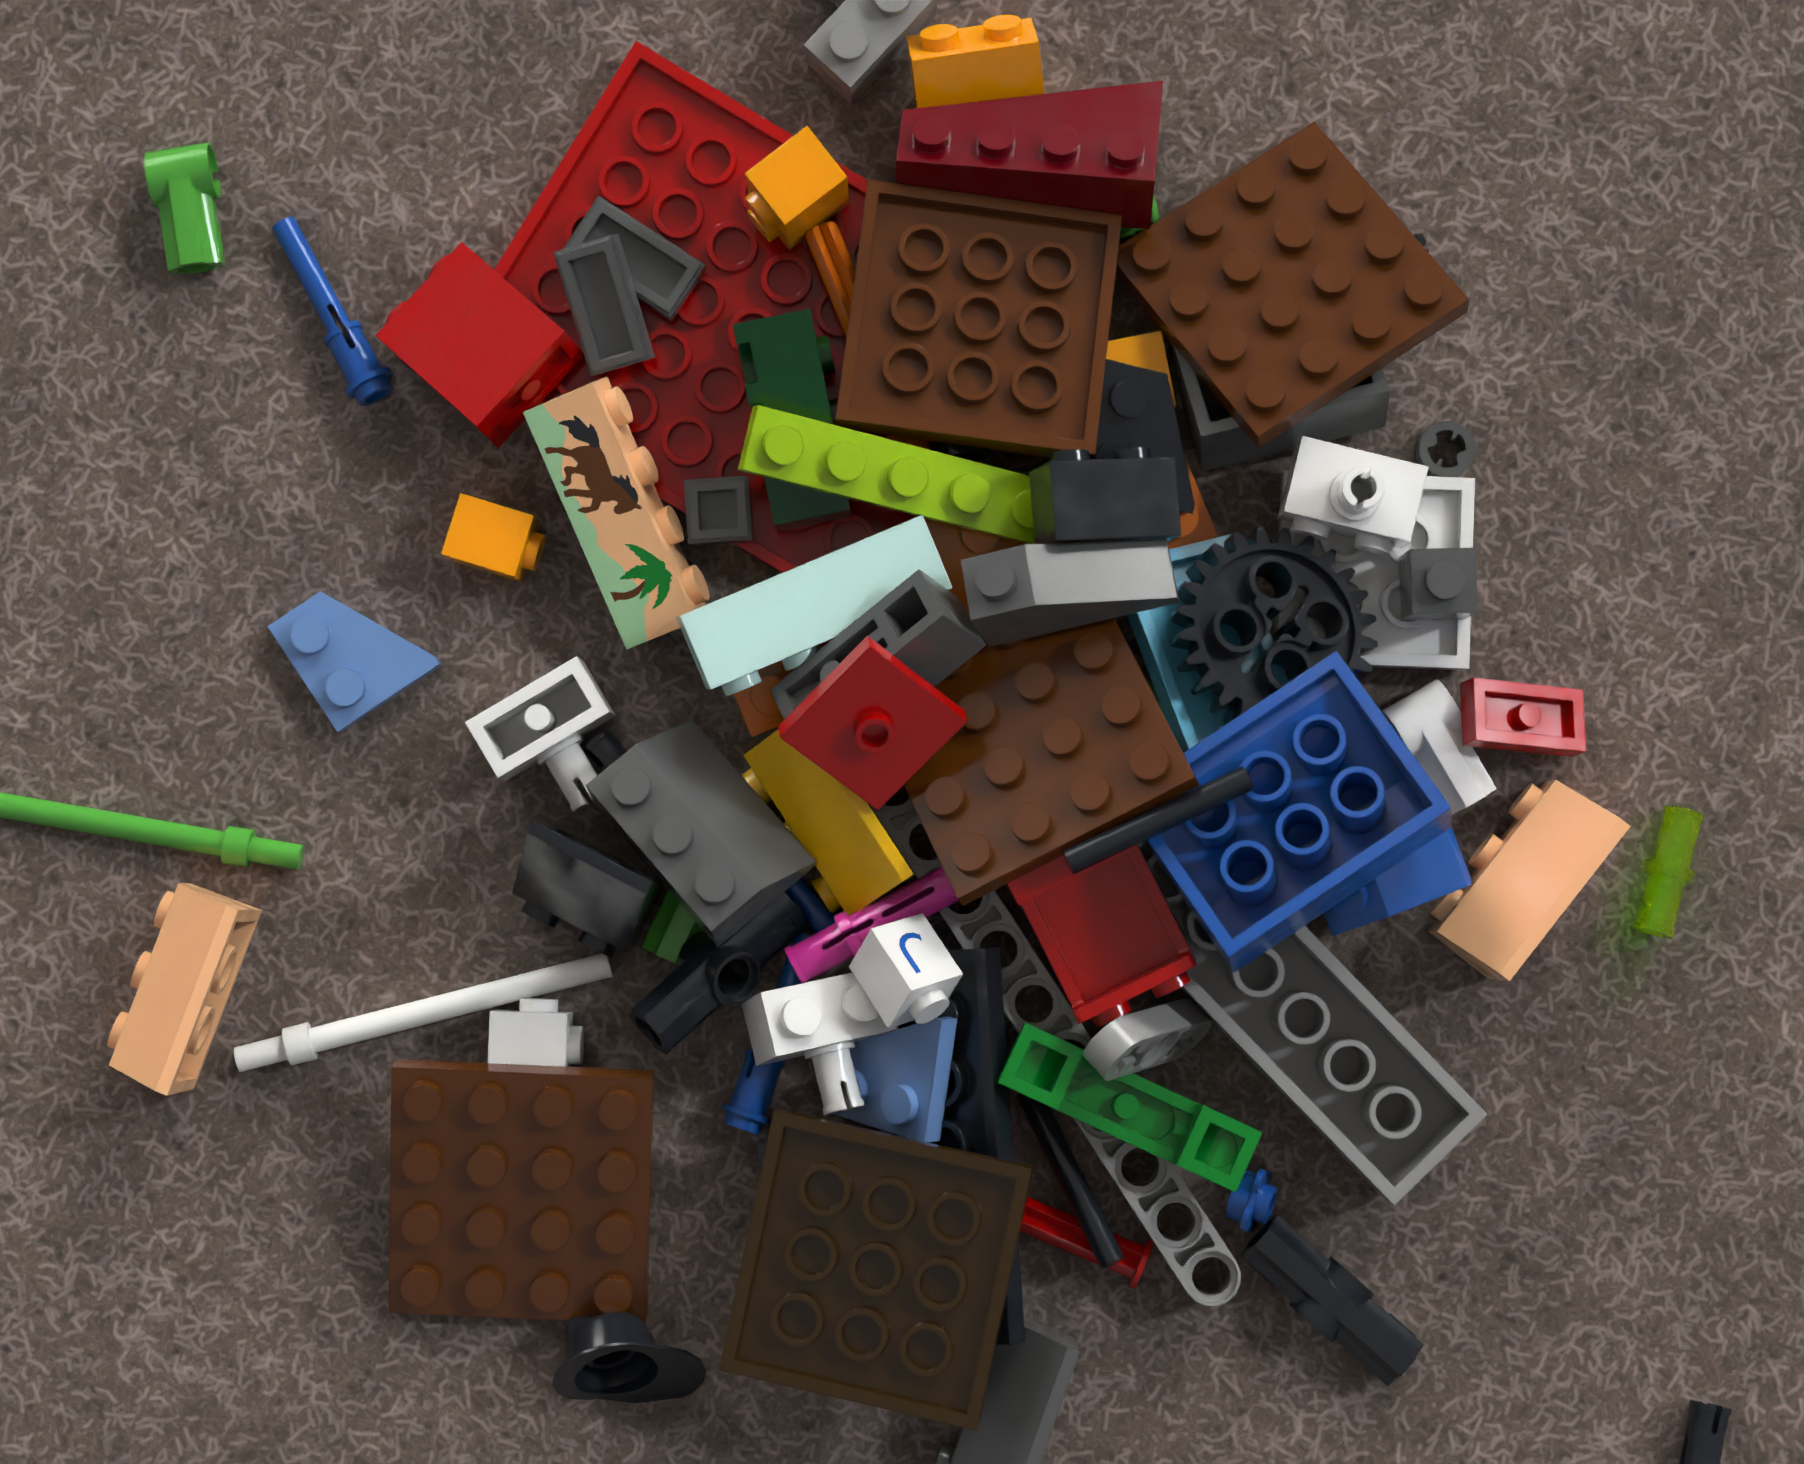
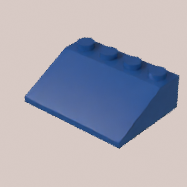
M1335 651L1184 752L1200 784L1199 786L1243 766L1251 779L1254 790L1159 834L1146 842L1202 928L1235 973L1452 827V808L1342 657Z

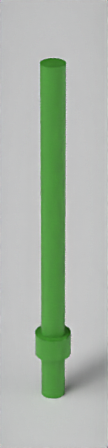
M0 792V818L221 856V862L224 864L247 868L251 862L300 870L304 858V845L256 837V831L252 829L228 826L226 831Z

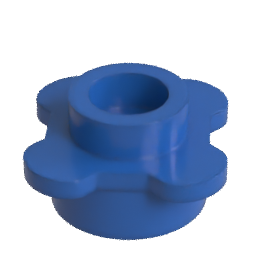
M1259 1169L1258 1173L1246 1170L1237 1191H1231L1226 1217L1241 1222L1240 1230L1253 1232L1258 1222L1268 1223L1278 1196V1187L1270 1185L1273 1172Z

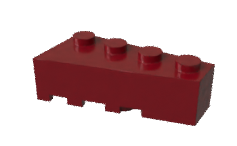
M1163 81L902 110L896 156V183L1122 215L1121 227L1150 229Z

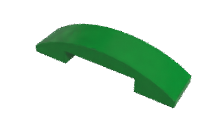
M1023 1023L997 1083L1233 1192L1237 1191L1263 1132L1134 1073L1105 1081L1083 1057L1084 1049L1030 1024Z

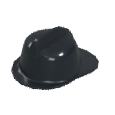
M613 1312L596 1317L588 1315L574 1316L568 1320L565 1328L566 1361L554 1373L552 1386L558 1395L569 1399H604L643 1403L683 1398L693 1393L704 1383L706 1368L700 1358L687 1350L657 1345L652 1333L649 1332L643 1320L634 1314Z

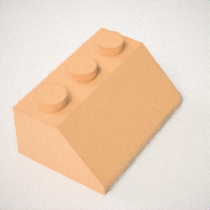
M1557 780L1544 782L1540 788L1531 783L1522 791L1508 810V813L1515 818L1510 827L1501 838H1498L1493 833L1490 834L1470 858L1469 864L1476 868L1470 876L1473 884L1439 897L1429 912L1437 920L1428 932L1487 979L1510 981L1631 827L1618 816Z
M178 883L175 893L171 891L165 893L154 918V927L161 930L152 953L148 951L142 953L131 978V987L138 990L129 1013L120 1012L108 1038L107 1046L115 1049L109 1066L166 1096L194 1089L262 912L261 909L191 883Z

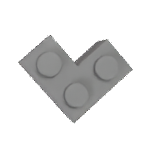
M830 0L838 9L804 44L805 62L852 105L907 46L906 36L918 35L937 14V0Z

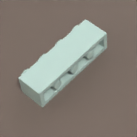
M921 515L676 618L706 689L711 690L722 686L725 696H729L762 682L757 670L781 660L786 671L799 667L819 650L818 644L836 637L918 569L945 589L949 590L953 587L925 519Z

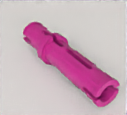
M941 866L849 916L846 911L834 916L836 923L793 946L784 948L800 981L806 983L855 957L871 928L921 913L927 918L959 900Z

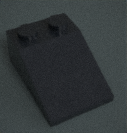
M533 821L527 832L512 894L526 900L521 909L523 913L553 928L556 927L561 918L583 930L578 941L604 955L612 957L616 948L625 952L632 951L665 886L660 880L553 825Z

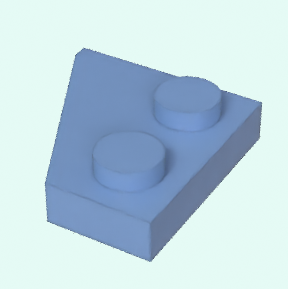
M321 591L267 626L339 733H342L442 666L439 659Z
M935 1018L924 1024L910 1025L854 1042L855 1048L850 1049V1054L864 1106L843 1112L838 1111L834 1114L884 1131L887 1130V1132L928 1143L940 1141L957 1018Z

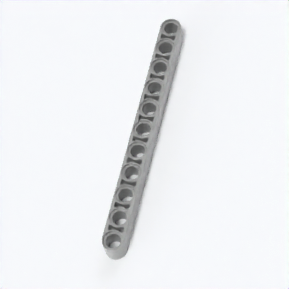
M910 797L904 804L899 806H887L884 804L877 810L870 805L917 879L942 866L938 858L922 860L911 851L909 846L910 835L917 826L922 825V822ZM995 890L982 896L979 906L971 913L957 914L949 907L939 911L963 949L980 948L982 939L988 933L995 930L1004 931L1014 939L1016 954L1007 966L1001 968L1004 1013L1018 1034L1025 1022L1062 1040L1074 1039L1079 1041L1084 1049L1086 1048L1087 1044L1091 1041V1037L1082 1023L1078 1024L1073 1014V1009ZM1028 985L1044 987L1051 998V1007L1048 1014L1038 1021L1022 1019L1015 1009V999L1018 992ZM1074 1119L1185 1291L1196 1302L1205 1306H1219L1232 1299L1241 1284V1271L1237 1261L1174 1164L1154 1155L1156 1161L1153 1174L1145 1181L1131 1182L1123 1177L1121 1162L1130 1150L1137 1147ZM1170 1203H1182L1188 1206L1191 1214L1188 1228L1177 1236L1164 1235L1159 1232L1157 1227L1159 1211ZM1207 1257H1216L1223 1260L1226 1267V1275L1223 1282L1212 1290L1199 1289L1192 1281V1272L1195 1265Z

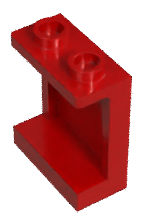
M463 242L451 254L442 257L435 263L428 279L407 301L400 303L390 312L385 325L375 335L396 357L408 365L498 448L525 420L523 412L538 406L584 356L581 349L563 329Z
M1139 845L1075 875L1071 873L1062 855L1007 883L1018 906H1022L1073 1007V1014L1078 1024L1092 1018L1096 1027L1103 1026L1132 1010L1127 1000L1149 989L1152 990L1155 998H1159L1191 981L1186 971L1197 966V960Z

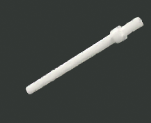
M601 953L312 1028L309 1022L282 1028L281 1036L234 1047L235 1062L239 1072L286 1060L292 1066L316 1060L318 1058L317 1052L520 1001V998H532L613 977L609 956Z

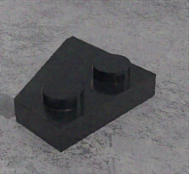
M1106 359L1094 459H1112L1113 451L1133 447L1151 448L1152 458L1175 457L1179 511L1193 514L1195 503L1168 375Z

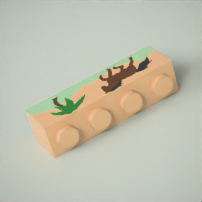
M604 377L524 411L525 419L626 650L679 629L680 625L676 617L706 605L705 601L710 598L709 589L700 569L695 564L689 566L679 543L684 541L682 525L674 509L669 505L664 507L654 486V483L659 480L655 462L646 447L641 446L638 448L628 425L633 421V415L623 391L618 386L612 388L608 377Z

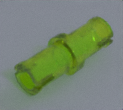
M1664 805L1662 810L1663 817L1652 859L1644 860L1641 871L1647 875L1632 929L1659 938L1673 939L1675 933L1673 930L1685 885H1692L1695 871L1690 869L1700 826L1705 816L1688 808Z

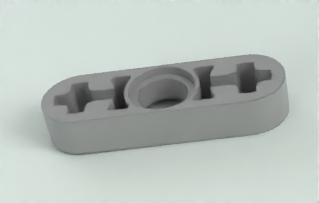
M1183 998L1116 1018L1091 1039L1083 1051V1057L1105 1081H1110L1182 1057L1203 1039L1211 1028L1212 1021L1191 998Z

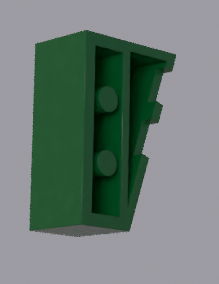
M810 309L732 324L751 412L753 406L760 405L835 425L838 398L828 400L824 375L835 373L828 335L815 336ZM764 477L776 532L851 517L849 501L852 499Z

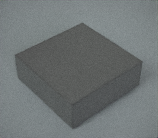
M748 476L684 480L689 546L753 542Z

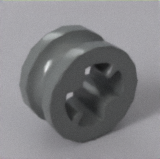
M1440 421L1429 426L1418 438L1415 446V461L1417 464L1429 467L1427 476L1458 477L1473 462L1476 452L1475 441L1470 431L1463 425L1453 421ZM1437 435H1449L1448 443H1451L1454 439L1458 441L1461 452L1453 457V467H1441L1442 459H1439L1436 463L1432 461L1429 450L1437 444Z

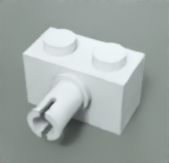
M1302 436L1294 447L1277 519L1292 522L1290 531L1304 537L1311 535L1314 539L1328 540L1329 533L1334 532L1355 537L1353 542L1354 548L1374 554L1391 555L1392 547L1402 549L1411 542L1429 467Z
M576 656L465 723L497 778L508 781L536 763L539 766L546 764L574 813L590 805L577 781L580 779L589 794L586 785L598 776L579 745L584 740L582 736L616 717L585 662Z
M853 973L761 992L742 1003L756 1066L805 1056V1060L812 1059L823 1103V1115H830L838 1111L843 1112L864 1106L850 1049L855 1048L854 1042L897 1030L898 1026L888 1029Z

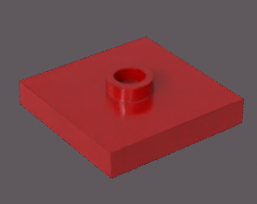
M866 636L778 726L779 737L872 807L879 810L968 721L963 708L869 636Z

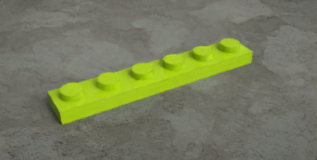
M755 405L752 408L738 466L739 471L915 516L923 515L926 519L1024 544H1035L1030 478L1028 475L760 405Z

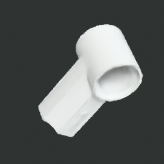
M1435 679L1381 711L1451 806L1452 815L1476 803L1497 789L1473 747L1462 746L1461 712L1448 690L1439 680Z

